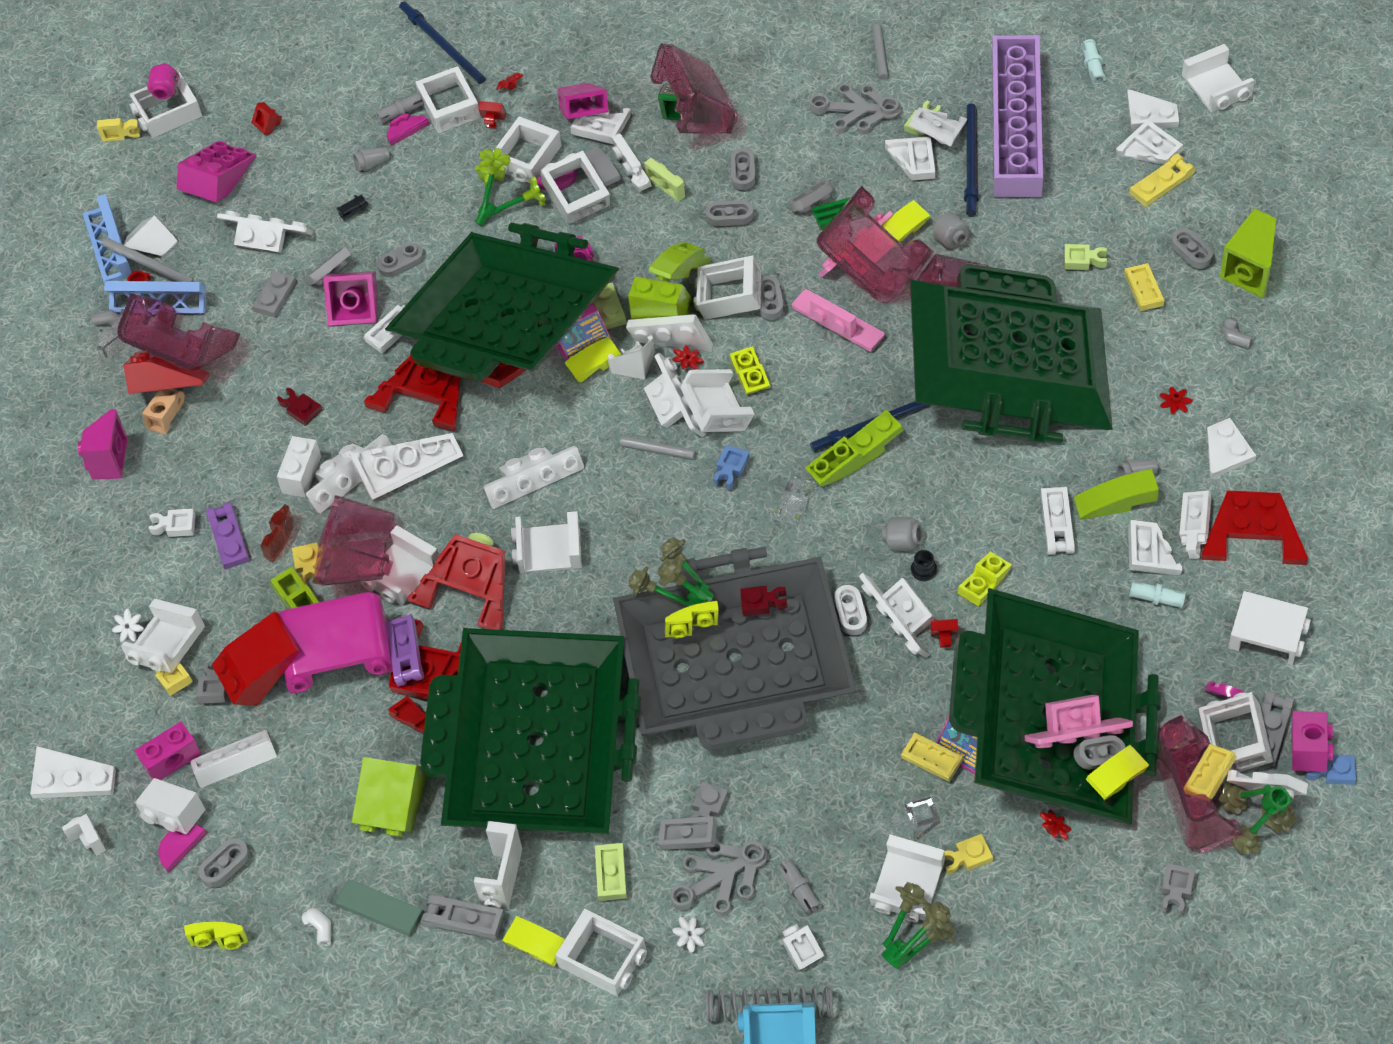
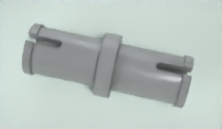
M416 92L400 101L399 99L394 100L393 104L376 110V114L381 124H384L411 110L424 106L419 93Z
M792 859L784 860L782 862L784 867L779 864L776 869L789 886L788 891L790 895L796 897L806 915L814 913V907L819 910L822 905L811 891L808 879L802 877Z

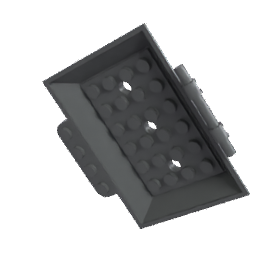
M766 547L750 550L741 548L731 550L729 554L695 560V558L686 559L685 561L697 575L698 570L733 564L735 574L702 580L710 587L709 591L714 594L711 602L717 601L718 625L692 627V636H685L683 638H665V618L676 611L686 608V605L655 591L653 593L649 591L641 592L636 597L630 594L613 598L620 635L624 636L623 649L629 678L639 679L641 705L640 714L637 716L641 736L695 725L700 745L707 750H718L799 733L805 728L807 723L803 703L857 693L822 558L816 557L751 570L749 560L767 557ZM681 566V574L686 577L685 580L692 586L697 584L684 567ZM682 584L663 588L689 600L686 597L689 590ZM767 586L768 592H771L777 587H786L787 596L779 597L778 599H787L788 607L786 609L769 607L770 614L743 617L740 589ZM785 642L794 645V648L790 651H783L779 647ZM731 653H738L742 656L736 662H731L727 659ZM680 663H685L689 666V669L685 672H677L674 668Z

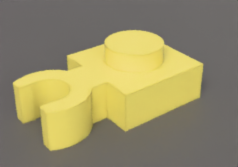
M120 118L97 120V129L102 142L125 140V136L132 138L140 137L141 129L137 128V119H130L124 123L121 122Z
M317 542L292 548L295 570L297 574L301 573L300 578L304 584H307L306 581L310 577L315 578L317 585L320 584L321 577L316 569H321L322 563Z
M180 662L172 673L162 670L155 671L157 673L155 674L156 678L169 696L193 682Z
M982 834L956 843V852L945 851V860L953 861L952 865L946 867L947 874L955 873L961 865H964L966 870L970 871L993 862V855Z

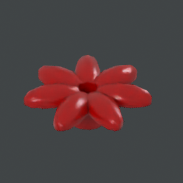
M516 72L511 77L507 76L506 80L498 82L496 89H506L507 87L509 91L517 87V79L523 77V74Z
M687 345L683 347V351L677 348L673 350L678 356H675L672 361L681 362L683 370L689 366L695 370L698 369L696 363H704L702 358L697 357L699 350H693L690 353Z
M1170 387L1169 394H1160V398L1165 400L1161 403L1160 407H1170L1172 415L1176 413L1178 408L1182 412H1187L1188 409L1185 404L1192 403L1193 399L1184 397L1187 392L1186 389L1176 392L1174 387Z
M1052 809L1048 810V814L1040 813V816L1046 821L1042 823V827L1054 838L1059 834L1065 840L1068 839L1067 832H1070L1072 829L1063 823L1065 820L1064 816L1057 817Z

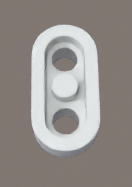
M843 585L834 593V604L840 626L846 634L859 635L867 627V616L861 594L856 587ZM846 599H849V600H851L852 602H851V603H844L843 601L846 600ZM852 621H855V622H857L858 624H857V625H850L849 623L852 622Z

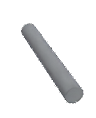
M874 24L872 32L878 76L880 80L888 79L882 30L880 24Z
M622 436L620 440V446L692 460H694L696 450L625 436Z

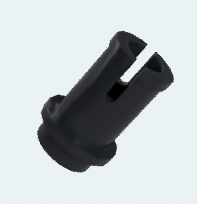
M354 195V199L336 207V210L342 220L345 221L360 211L365 212L368 204L362 195Z

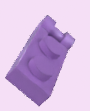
M231 502L223 503L222 507L216 509L213 507L206 509L224 569L250 562ZM227 516V520L218 522V518Z
M410 614L386 622L393 675L397 686L405 685L407 681L412 679L416 681L424 679L415 619ZM411 665V669L404 671L403 667Z

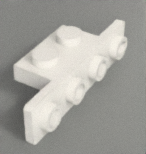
M226 211L225 214L217 213L218 219L237 223L234 245L281 253L286 231L311 236L313 234L312 230L306 228L307 224L292 221V225L284 224V220L277 218L263 221L261 216L248 214V217L244 218L239 217L240 213Z
M660 353L656 354L655 359L663 374L648 384L644 390L661 426L668 428L684 416L689 429L704 437L707 433L701 432L680 388L683 379L676 372V363L670 357L666 358Z
M380 435L365 448L353 443L347 445L333 459L327 460L320 465V469L314 472L319 483L306 492L307 498L317 513H322L362 482L349 454L391 446L392 444L386 435Z
M572 446L554 455L545 447L531 450L526 456L510 459L505 465L499 467L503 477L486 484L484 491L492 509H495L584 469L578 448Z
M864 573L860 574L859 577L864 583L861 586L862 589L871 598L873 596L878 601L876 607L885 617L889 615L893 620L890 625L896 633L906 637L908 640L905 643L907 648L914 655L919 653L927 658L930 653L916 635L936 618L907 580L901 578L883 594L872 578Z

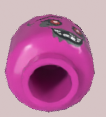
M163 63L153 66L149 71L147 82L149 92L158 99H168L174 96L177 92L179 74L169 64Z

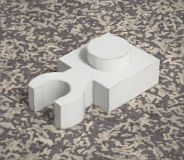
M194 509L168 510L167 516H162L158 513L151 514V522L158 524L149 526V531L152 535H159L166 531L168 537L193 536L195 511Z

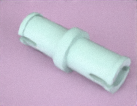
M1085 40L1081 44L1085 57L1084 66L1089 71L1091 83L1093 85L1101 84L1106 80L1102 68V57L1098 54L1095 40Z
M1133 580L1129 597L1153 601L1152 604L1154 605L1162 603L1182 609L1186 592L1163 588L1162 584L1154 586Z

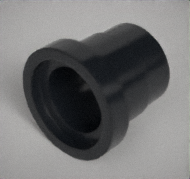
M920 550L914 556V561L911 564V574L919 581H929L936 576L937 565L930 551Z

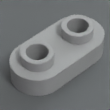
M746 148L736 149L731 154V180L733 187L738 190H748L755 184L754 154Z
M829 180L820 181L791 198L789 205L792 211L804 213L812 208L811 204L829 198L833 187Z
M744 200L712 202L705 210L706 220L713 226L745 225L750 223L754 217L752 204Z
M1181 228L1172 234L1171 247L1189 265L1197 269H1203L1211 264L1212 249L1192 230Z
M407 243L381 256L377 262L380 274L384 277H394L420 264L424 257L422 248L416 243Z
M773 276L761 277V308L759 313L767 320L778 319L784 312L780 283Z
M1113 735L1086 739L1075 747L1074 758L1082 768L1087 770L1096 769L1126 747L1120 738Z
M236 838L229 839L202 862L199 867V876L206 886H221L248 861L249 850L245 842ZM234 853H240L237 858H231ZM213 872H219L216 877H210Z

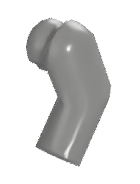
M112 310L92 315V322L95 326L108 323L115 334L123 333L127 327L125 319Z
M1226 317L1221 327L1226 340L1232 344L1249 349L1253 337L1239 333L1236 327L1238 324L1236 318Z

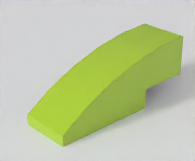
M1147 469L1120 476L1094 486L1076 495L1074 502L1079 519L1084 520L1129 512L1132 506L1157 502L1159 488L1153 470Z
M293 567L288 568L270 580L271 588L287 609L319 603L307 584H304Z

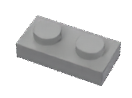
M346 247L338 250L304 277L303 280L308 286L315 283L318 286L324 283L323 277L331 270L338 271L347 264L345 259L351 253Z
M273 271L252 306L254 312L276 318L297 282L295 276Z
M714 816L661 819L658 846L662 850L715 847L717 820Z

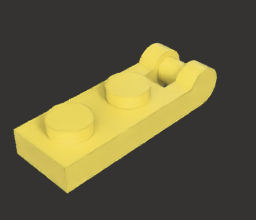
M1176 153L1163 166L1130 187L1129 194L1147 207L1195 173L1196 168L1190 163H1185L1184 158ZM1179 169L1180 172L1176 173L1174 170Z

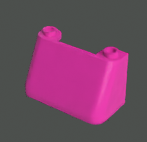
M366 592L287 609L279 613L300 650L284 671L289 694L308 690L313 684L312 674L364 663L366 670L375 675L393 672L386 624L388 620L381 599L377 594Z

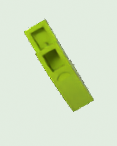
M682 241L673 244L662 252L650 265L648 271L655 273V278L665 282H670V280L679 281V278H689L691 269L698 270L700 266L709 265L711 257L704 255L705 248Z
M886 409L850 439H847L845 436L807 465L805 470L821 487L843 479L886 451L884 446L903 432V427Z

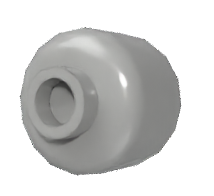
M947 213L936 219L933 235L935 239L947 248L955 249L966 242L969 235V226L954 213Z
M892 517L888 521L887 526H884L882 529V539L884 542H887L888 547L893 551H912L922 542V526L913 517Z

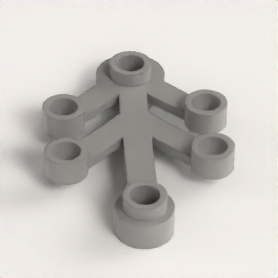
M843 83L838 86L839 97L847 98L852 103L829 102L824 94H815L810 98V109L815 114L821 115L826 111L850 112L843 118H838L834 121L833 127L837 133L846 132L848 125L863 115L874 113L869 118L857 122L858 133L868 134L871 131V127L882 119H894L901 113V105L897 99L893 97L883 98L875 91L874 86L870 84L862 86V98L852 90L851 85ZM864 99H871L875 104H868Z
M715 841V847L720 849L717 853L710 852L712 847H706L707 855L711 859H719L721 856L736 858V860L729 864L698 859L694 855L686 856L683 859V869L685 872L694 874L697 871H703L713 874L692 887L686 885L676 886L671 892L672 905L678 910H687L693 905L695 898L721 883L718 898L714 901L713 908L716 915L726 916L731 909L729 898L734 876L744 868L743 881L737 888V896L744 902L750 901L754 897L753 882L756 869L762 867L767 861L768 854L766 848L756 841L748 842L743 847L724 845L719 841ZM752 853H756L759 855V857L756 859H750L749 855ZM690 861H694L696 863V865L692 868L686 866V864ZM743 889L751 891L749 895H742L740 892ZM686 897L688 900L685 903H679L678 899ZM721 903L727 905L724 910H719L717 906Z

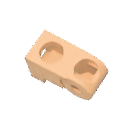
M176 389L159 390L142 413L146 429L166 435L170 429L171 421L177 414L176 412L180 410L184 403V392Z

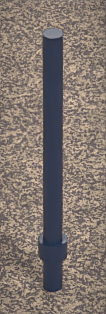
M406 1L400 3L399 8L408 16V20L412 24L418 25L475 81L481 84L486 80L484 75L424 19L421 12L413 9Z
M972 103L967 105L966 189L964 190L966 214L971 217L976 215V202L978 201V189L976 188V105Z
M914 401L888 412L895 419H898L931 405L915 403ZM876 417L841 431L836 429L827 433V436L810 442L812 451L815 452L830 445L833 446L844 436L847 439L851 438Z

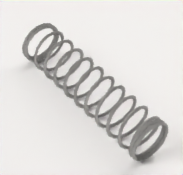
M802 987L800 989L799 1003H802V995L804 1003H807L805 989ZM813 987L811 1003L814 1002L815 994L819 1018L822 1019L824 1015L825 997L827 1001V1017L833 1018L832 987H824L821 1012L817 990ZM768 988L765 991L764 1004H767V998L769 1004H772ZM780 988L777 989L776 1004L779 1003V996L780 1003H783L782 991ZM790 988L788 991L787 1003H790L791 998L792 1003H795L794 992L792 988ZM733 989L730 992L728 1018L723 991H719L717 1015L715 1017L713 991L707 990L706 1011L708 1022L718 1021L721 1002L724 1018L726 1021H729L732 1001L738 1020L736 997ZM745 989L742 990L740 1013H743L744 998L745 1004H748ZM757 989L753 993V1004L756 1003V1000L757 1004H760Z

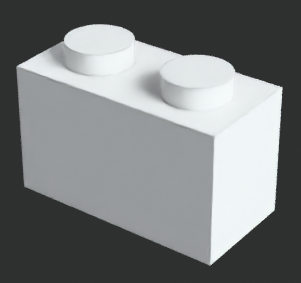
M292 436L277 474L282 494L306 497V492L309 491L314 478V472H316L321 459L316 440Z
M156 778L151 781L135 802L141 813L140 816L145 822L149 824L156 823L164 826L171 832L178 831L184 834L191 830L206 810L196 792Z

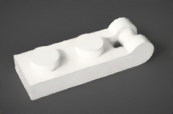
M1067 487L1041 488L1040 495L1047 555H1056V552L1064 551L1066 554H1074V538ZM1055 537H1064L1065 541L1055 542Z

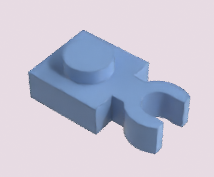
M726 445L716 464L718 472L714 475V485L718 486L721 480H727V490H731L734 485L733 476H742L750 459V452Z
M1333 755V761H1327L1326 772L1307 771L1306 779L1316 780L1321 776H1325L1326 784L1355 785L1354 755Z

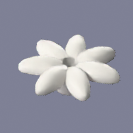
M126 609L124 618L119 615L114 616V619L120 625L112 628V632H121L120 642H124L128 636L133 642H136L137 636L135 632L144 631L141 625L136 624L140 620L141 615L137 614L131 618L130 610Z
M679 917L681 928L672 929L673 933L680 936L677 946L681 947L687 943L689 952L693 953L695 944L700 947L704 946V941L699 936L705 932V929L695 928L697 923L695 917H692L689 922L683 917Z

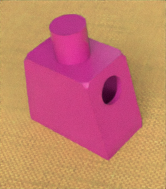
M590 83L558 88L559 110L566 119L608 112L607 90L605 88Z

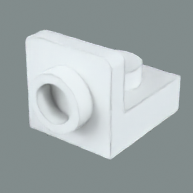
M87 814L72 819L62 827L70 842L80 838L86 850L92 848L96 856L106 851Z
M794 924L782 931L784 937L780 938L778 942L780 945H784L797 970L803 969L824 956L808 925L799 928L797 924Z

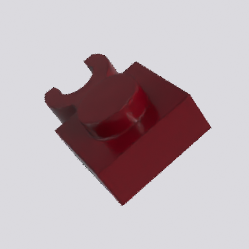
M291 388L286 389L287 395L290 396L288 399H283L280 396L277 397L279 405L287 408V414L304 426L322 411L319 403L304 393L296 397L295 391Z
M767 586L740 589L743 617L770 614L769 607H775L776 609H786L788 607L787 599H778L779 597L787 596L786 587H777L771 592H768Z

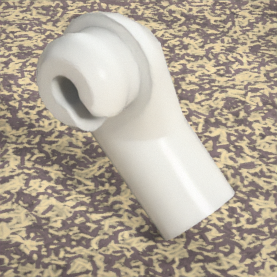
M309 908L302 914V922L304 925L307 924V926H313L317 929L318 946L331 945L330 919L319 909Z

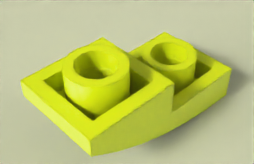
M913 200L892 215L878 229L896 248L911 232L915 234L931 216Z
M606 337L579 351L564 363L576 380L582 383L599 368L605 371L609 367L608 355L612 354L616 357L622 354L613 341Z
M753 346L729 354L732 366L746 395L770 388L764 368L759 363Z
M990 551L975 565L974 572L959 585L957 594L979 607L987 598L988 588L995 589L1009 572L1012 564Z
M717 601L692 605L666 617L665 638L692 636V627L718 625Z
M1129 745L1087 776L1086 780L1105 800L1123 789L1127 782L1145 772L1149 764Z
M516 916L502 941L508 946L528 953L536 960L555 967L557 963L555 955L565 939L541 926Z
M201 922L184 925L185 936L191 947H205L216 940L220 949L233 950L239 948L241 944L248 942V937L241 925L227 922Z

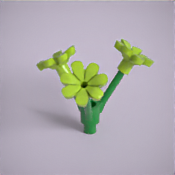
M495 148L494 152L490 149L480 151V158L484 161H480V166H475V172L478 173L479 179L484 180L485 191L483 202L477 211L479 215L475 220L476 223L483 226L487 218L490 219L492 214L496 215L500 211L523 200L526 202L534 198L538 200L541 206L546 205V198L540 192L535 176L529 179L530 190L523 192L522 196L498 207L491 204L489 198L493 182L504 179L506 170L504 166H508L511 159L508 154H502V149Z

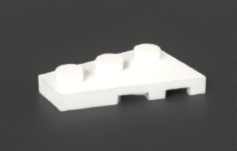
M696 314L628 320L626 326L635 342L647 343V336L652 335L654 345L683 348L687 345L692 350L712 351L713 343Z
M37 746L30 795L32 798L113 795L116 770L111 765Z

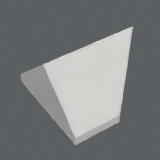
M155 215L142 221L127 236L124 242V246L130 249L159 255L161 258H164L178 244V240Z
M652 335L647 336V343L643 347L637 341L635 346L628 351L623 350V348L620 349L623 355L616 357L612 354L608 355L611 373L645 380L655 354L654 338Z

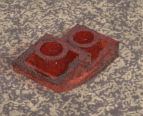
M286 504L272 515L269 521L272 532L267 534L260 544L265 559L272 563L287 543L293 526V517L289 506Z

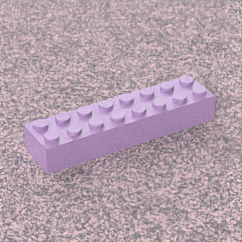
M1040 35L993 36V196L1042 197L1043 151Z

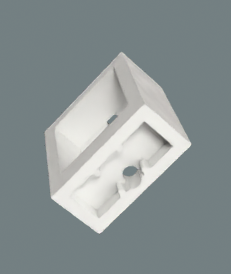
M458 66L415 82L417 92L437 133L481 118L478 111V102ZM459 85L466 100L436 110L429 95Z
M180 72L178 73L177 92L172 97L179 95L184 104L151 119L148 118L144 110L168 99L155 98L147 87L130 93L132 103L129 104L134 117H140L138 122L143 132L148 131L151 138L202 117L198 101Z
M519 116L496 148L502 149V154H509L519 139L541 146L529 164L510 157V164L504 166L506 168L504 174L515 177L520 182L530 183L529 179L535 176L536 179L540 177L541 169L550 163L562 146L560 132Z
M583 151L571 153L565 159L556 163H549L541 169V183L567 225L610 206V194ZM582 167L596 191L568 204L554 179Z
M753 255L698 267L697 277L694 279L697 296L694 297V306L696 311H700L704 320L761 308V269ZM743 279V293L711 300V285Z
M1252 692L1238 693L1233 698L1223 701H1212L1206 706L1198 708L1207 748L1209 744L1220 747L1215 727L1216 722L1251 712L1258 743L1231 750L1235 752L1237 758L1230 770L1241 772L1273 762L1260 703Z
M584 909L555 956L559 968L618 997L621 990H626L630 985L633 977L632 972L636 965L640 966L644 962L647 950L643 937ZM593 931L631 949L614 979L575 961Z

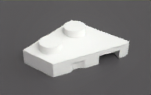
M1127 90L1131 129H1138L1147 119L1159 128L1179 127L1177 104L1137 91Z
M919 107L913 115L909 126L915 128L920 133H925L935 138L941 144L952 146L965 126L967 118L960 116L959 121L947 119V113L934 112Z
M623 108V113L609 114L608 110L606 113L577 117L570 127L571 134L614 145L612 137L621 134L631 117V109Z
M1147 119L1116 148V154L1164 165L1174 154H1180L1183 151V144Z
M931 136L885 140V149L911 181L935 179Z
M1230 418L1207 427L1209 476L1211 479L1256 460V454Z
M1131 520L1128 525L1129 570L1180 575L1182 566L1180 563L1176 564L1171 555L1172 549L1163 538L1158 524Z
M1237 770L1228 771V782L1249 791L1269 784L1271 788L1275 786L1285 788L1292 798H1294V795L1307 794L1308 783L1290 775L1253 772V776L1250 778L1239 773ZM1257 795L1256 797L1262 799L1264 795Z

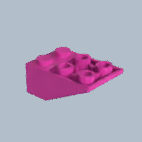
M216 141L178 163L177 189L213 202H218L230 194L255 159L256 154L247 152L244 148L229 146L223 141Z

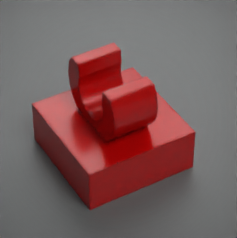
M479 101L478 111L482 118H484V124H487L486 128L496 129L497 119L505 120L506 110L503 104Z
M260 102L256 104L251 123L264 135H268L273 132L274 126L281 124L282 116H277L278 114L275 113V109H271L265 102Z
M958 619L931 621L930 635L939 636L940 648L951 647V635L958 634Z

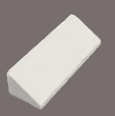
M264 730L192 759L190 763L198 784L202 788L276 758L277 755L267 730Z

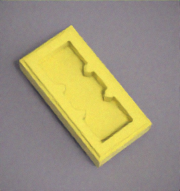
M1148 263L1124 269L1125 278L1140 311L1164 306L1165 300Z
M915 732L901 753L902 759L947 782L951 781L963 761V756Z
M1209 744L1183 788L1185 794L1211 802L1237 758L1235 752Z

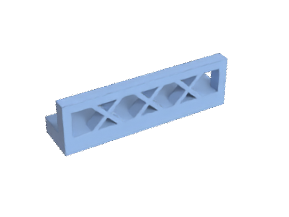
M106 194L97 197L100 208L83 213L104 284L105 281H118L128 278L131 274L127 257L115 251L110 259L101 256L106 247L102 246L103 241L96 239L100 232L107 233L109 235L108 238L122 244ZM103 216V220L99 225L90 222L91 218ZM111 265L120 269L118 273L109 276L106 274Z
M105 281L104 291L109 293V310L115 313L205 314L206 285L201 282ZM116 294H125L131 301L124 308L116 307ZM144 294H149L154 299V302L148 308H142L137 302ZM154 294H161L158 298L154 296ZM167 295H173L178 300L172 308H166L160 302ZM190 295H199V308H189L184 301Z

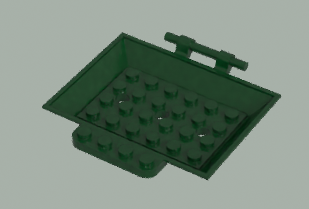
M511 222L508 230L520 234V244L471 232L389 323L385 330L419 340L410 351V355L416 365L468 380L481 381L486 379L500 363L534 371L540 367L595 302L619 268L573 257L575 247L586 249L588 241L566 232L555 233L539 229L536 225ZM538 239L555 242L557 244V252L536 248Z
M966 264L961 268L957 276L958 286L910 279L915 403L982 412L980 422L963 420L962 430L978 432L979 435L991 437L1003 435L1024 438L1028 442L1041 444L1045 442L1061 444L1063 441L1062 433L1048 432L1049 422L1113 430L1101 308L1058 302L1055 283L1048 276L974 264ZM964 330H970L975 336L967 335ZM1013 337H1018L1023 343L1016 342ZM1061 344H1066L1071 350L1064 349ZM1000 415L1031 419L1029 429L999 425Z
M988 588L985 634L965 631L955 641L949 722L953 729L959 733L977 737L974 783L1132 825L1134 778L1127 782L1123 789L1104 800L1086 780L1087 776L1096 769H1084L1078 765L1074 758L1075 747L1086 740V738H1083V736L1077 737L1076 742L1060 743L1056 741L1052 742L1053 746L1037 748L1034 743L1025 741V735L1048 731L1047 719L1042 711H1046L1045 703L1097 695L1099 696L1101 721L1113 718L1133 721V727L1124 728L1123 733L1107 734V732L1100 733V737L1113 735L1120 738L1125 747L1131 745L1149 764L1145 770V775L1155 776L1156 760L1159 759L1160 741L1157 739L1158 711L1161 709V692L1158 691L1159 676L1150 674L1148 675L1147 691L1137 694L1139 630ZM1045 663L1051 664L1056 673L1049 672ZM1136 713H1147L1146 739L1135 742ZM1040 759L1049 763L1050 770L1043 768L1040 764Z
M463 628L458 676L439 675L433 678L429 684L420 758L421 769L426 776L446 779L441 826L487 828L488 821L516 824L517 830L609 835L614 771L622 769L621 780L631 782L633 765L636 764L637 746L635 745L637 715L640 714L641 705L639 679H629L628 694L622 701H619L624 636ZM537 688H545L548 691L543 697H537L533 694V691ZM626 719L624 744L621 745L620 749L616 750L618 722ZM533 736H540L543 742L540 745L534 746L528 740ZM529 785H534L539 789L534 795H527L523 790Z

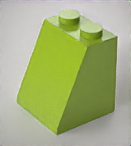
M1255 208L1224 247L1219 278L1262 299L1266 296L1272 262L1276 218Z
M635 276L628 294L631 320L689 315L693 305L692 297L682 284Z
M363 757L351 823L360 824L359 830L376 833V828L378 827L385 828L387 835L402 837L403 832L411 833L428 778L423 773L421 766Z

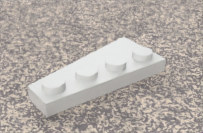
M453 433L351 453L349 456L370 499L373 500L462 457L463 454Z

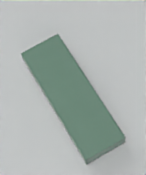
M348 879L335 901L336 906L409 937H411L424 914L421 908L351 879Z

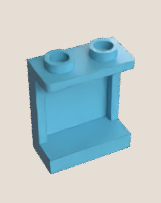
M815 1003L744 1004L743 1013H738V1031H744V1042H739V1044H816Z

